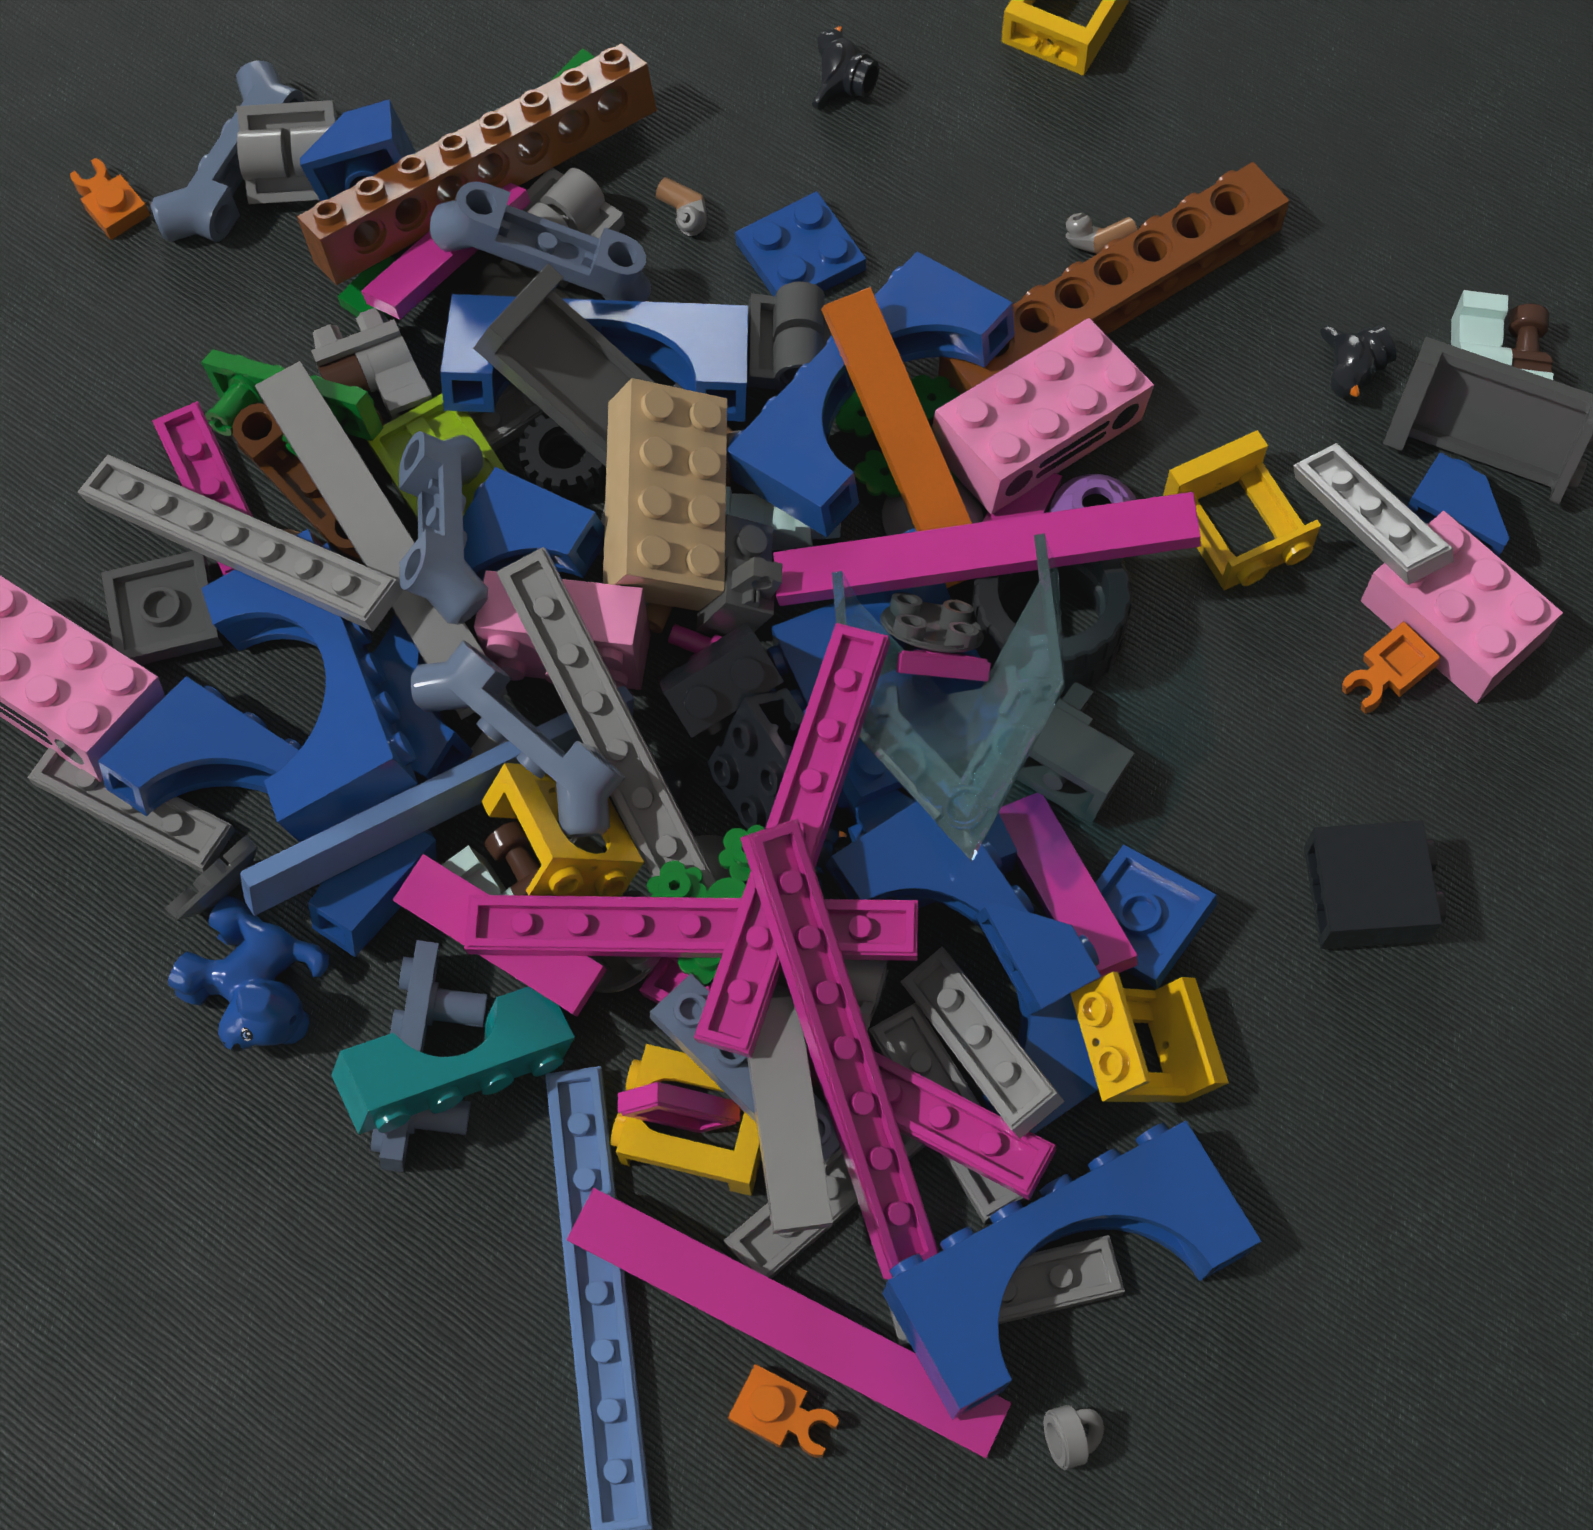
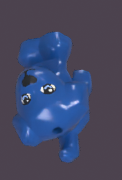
M226 896L222 898L210 913L209 926L220 932L217 939L226 945L239 946L221 960H210L191 952H185L174 963L168 978L169 987L175 989V994L178 998L192 1005H203L209 995L217 994L229 1001V1005L219 1023L218 1030L219 1038L226 1049L240 1052L257 1046L296 1043L304 1038L308 1032L309 1015L303 1010L302 1002L293 989L287 984L275 981V979L295 961L306 963L313 977H319L328 968L329 955L318 945L297 940L280 926L263 922L257 915L254 916L249 907L236 897Z

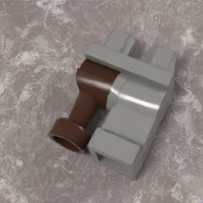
M372 308L361 312L356 318L361 332L345 338L342 337L337 325L329 324L314 330L315 349L311 350L321 377L325 380L350 387H360L367 391L368 394L378 390L391 421L400 417V412L432 399V394L415 365L395 319L388 321L381 310ZM376 411L382 425H385L381 414L378 411ZM346 434L353 446H369L366 439Z

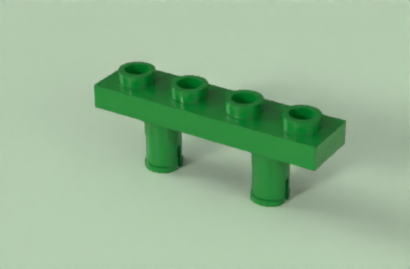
M212 349L201 362L220 398L212 409L205 413L206 419L211 420L209 422L210 426L221 435L231 436L233 434L234 420L241 410L249 405L265 404L258 394L255 385L285 368L279 365H269L254 361L242 355H232ZM316 375L310 376L346 434L373 441L384 427L375 410L374 401L367 391L357 386L350 387L328 381ZM283 435V442H287L285 446L292 454L297 456L293 448L289 444L288 440Z

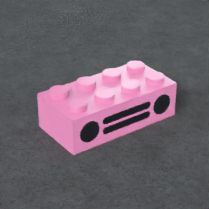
M1088 318L935 411L932 431L948 468L992 515L1052 474H1057L1140 422L1154 384Z
M0 576V717L45 747L53 749L59 756L77 768L85 770L101 783L103 777L98 760L165 697L159 678Z

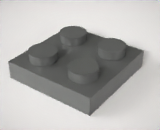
M189 551L101 572L113 648L140 666L223 646L221 632L212 623L201 589L211 583L206 556L196 551Z

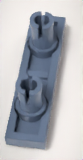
M416 940L414 957H403L400 972L399 989L408 990L405 1010H394L390 1034L395 1033L407 1045L423 1053L428 1026H433L434 1021L483 1028L487 994L439 988V982H435L439 962V943ZM461 1101L453 1108L441 1113H431L430 1109L412 1115L410 1120L404 1125L389 1132L380 1133L377 1128L373 1129L371 1151L380 1152L381 1170L404 1172L410 1134H415L416 1129L466 1135L471 1102Z
M690 974L650 1011V1019L756 1122L747 1057L698 1043L694 1039L709 991ZM813 1093L825 1164L841 1147L828 1107Z

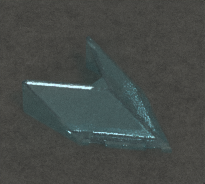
M1045 533L1034 535L1039 583L991 669L988 681L984 682L981 689L945 694L929 676L896 672L898 653H902L904 649L860 604L843 571L832 573L836 623L887 635L890 640V646L859 738L971 862L1065 689L1059 575Z

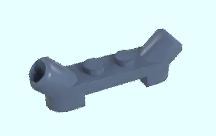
M267 61L249 62L243 65L236 74L237 85L243 99L240 106L304 102L301 91L281 84L276 69ZM237 112L232 119L226 121L222 128L221 136L209 154L204 155L200 160L197 172L188 186L154 197L150 206L164 239L174 242L197 234L219 242L226 237L239 218L240 214L233 199V194L243 180L237 150V133L239 131Z
M469 182L459 189L455 200L438 204L432 213L430 234L437 246L445 252L474 247L537 271H541L549 263L563 276L562 280L601 293L605 300L647 301L651 293V283L642 271L646 264V254L643 247L635 239L604 227L601 237L598 239L507 205L511 192L490 184Z
M419 431L411 437L406 445L399 467V490L416 496L418 504V539L399 562L400 586L405 591L426 598L447 623L460 625L472 618L488 599V587L464 560L467 533L463 531V511L466 497L462 495V486L473 481L483 467V454L478 444L472 438L465 435L441 440Z
M462 641L446 662L420 664L416 667L411 675L410 682L412 698L418 707L425 712L471 707L481 716V719L476 724L482 731L500 744H503L508 739L521 751L516 759L527 770L540 779L547 773L556 781L559 826L566 836L603 835L610 828L608 797L622 783L625 776L592 746L576 741L568 752L565 753L501 698L499 693L512 678L471 644Z

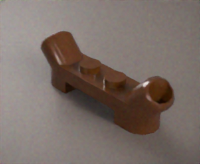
M258 403L249 405L241 410L233 423V435L239 449L252 460L326 541L334 546L341 556L365 566L301 461L285 446L287 442H283L282 439L284 434L266 405Z

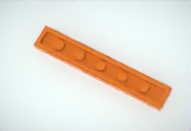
M871 287L825 304L821 311L916 531L972 524ZM967 580L947 582L945 584L948 589Z

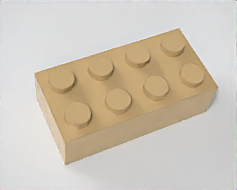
M631 378L608 402L603 584L643 588L645 602L700 611L724 592L727 398Z

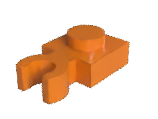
M94 158L91 160L96 171V175L93 178L83 179L76 171L71 172L70 177L78 193L84 196L81 198V201L86 211L109 239L112 240L149 217L150 213L143 200L120 174L111 179L104 163Z
M1403 621L1364 653L1363 661L1370 668L1368 670H1356L1347 675L1342 683V691L1347 695L1358 686L1369 688L1372 693L1361 702V710L1364 714L1370 713L1380 705L1384 690L1390 687L1399 697L1402 696L1439 665L1440 656Z
M756 1364L728 1416L730 1422L779 1448L782 1447L788 1433L798 1437L799 1445L805 1453L816 1458H823L825 1448L811 1441L809 1438L810 1428L817 1423H824L836 1430L839 1425V1419L826 1409H813L809 1412L802 1409L801 1407L808 1395L806 1390Z

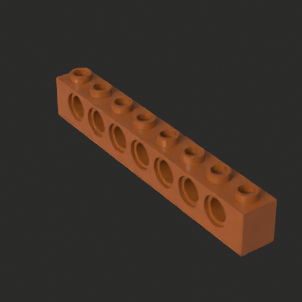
M622 43L605 49L595 58L576 68L564 71L559 77L536 89L525 92L520 98L505 106L485 113L475 122L456 132L444 135L439 141L415 154L401 158L398 163L371 177L360 180L355 186L340 194L320 201L310 210L297 216L313 262L337 286L419 241L430 231L431 216L435 207L438 204L455 200L459 189L469 182H482L500 189L509 183L520 186L657 111L648 64Z
M1254 162L1238 171L1230 170L1223 174L1213 186L1199 194L1196 192L1189 194L1176 208L1161 217L1159 215L1152 216L1141 225L1139 230L1124 239L1116 238L1110 241L1100 253L1087 261L1073 263L1060 277L1045 286L1037 285L1031 288L1021 300L1013 304L1014 337L998 353L1000 356L994 357L985 368L962 359L939 357L938 376L947 378L950 383L949 387L955 388L960 394H963L1088 318L1105 335H1108L1280 231L1290 200ZM1067 306L1077 307V309L1068 308ZM1027 330H1037L1039 332L1034 333Z

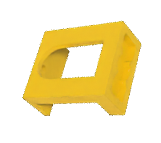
M1258 430L1170 469L1163 496L1187 492L1194 493L1201 536V547L1196 548L1223 590H1227L1240 583L1242 586L1254 584L1262 579L1270 569L1280 564L1286 563V565L1290 566L1301 562L1312 553L1315 540L1321 528L1318 520L1306 525L1303 524L1263 464L1268 445ZM1238 481L1273 533L1275 539L1236 557L1224 542L1198 499Z
M504 763L481 801L489 817L519 820L541 863V867L526 889L528 896L621 897L644 863L609 797L610 828L602 835L607 847L606 852L598 854L586 852L570 842L557 822L559 821L556 781L547 773L540 779L522 764Z
M1111 972L1070 993L1102 1102L1186 1103L1229 1083L1196 978L1181 977L1156 990L1127 989L1122 987L1118 972ZM1134 1023H1148L1163 1073L1148 1072Z
M649 1044L645 1046L642 1060L633 1059L626 1081V1091L655 1082L677 1081L724 1092L686 1053ZM745 1112L734 1151L658 1133L650 1129L642 1120L622 1116L621 1113H618L616 1116L610 1141L612 1146L617 1147L616 1153L621 1165L629 1167L631 1160L710 1178L728 1183L729 1190L749 1196H752L762 1158L757 1123Z

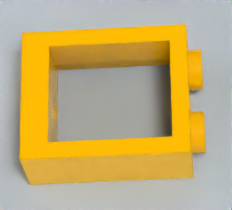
M1011 0L1004 10L1001 42L1084 76L1130 0H1102L1086 27L1032 6L1035 0Z

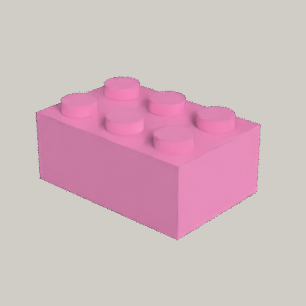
M1443 510L1428 526L1453 548L1454 562L1410 585H1407L1384 563L1373 572L1361 602L1392 630L1404 621L1440 656L1439 665L1435 668L1477 704L1546 641L1563 612Z
M486 570L484 584L488 587V599L477 612L474 624L482 651L491 661L507 673L513 681L522 680L524 677L546 679L553 684L497 572ZM562 579L617 687L625 685L627 689L641 690L651 637L643 588Z

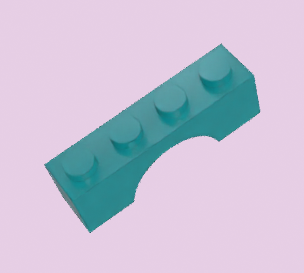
M528 986L496 997L485 1020V1041L470 1052L452 1057L432 1056L413 1049L395 1033H391L341 1050L331 1076L358 1135L376 1128L380 1133H385L401 1127L410 1120L412 1115L428 1109L434 1114L441 1113L453 1108L462 1101L464 1096L482 1091L484 1095L493 1094L509 1086L516 1077L532 1072L533 1076L538 1077L554 1071L564 1062L563 1058L575 1037L559 1005Z

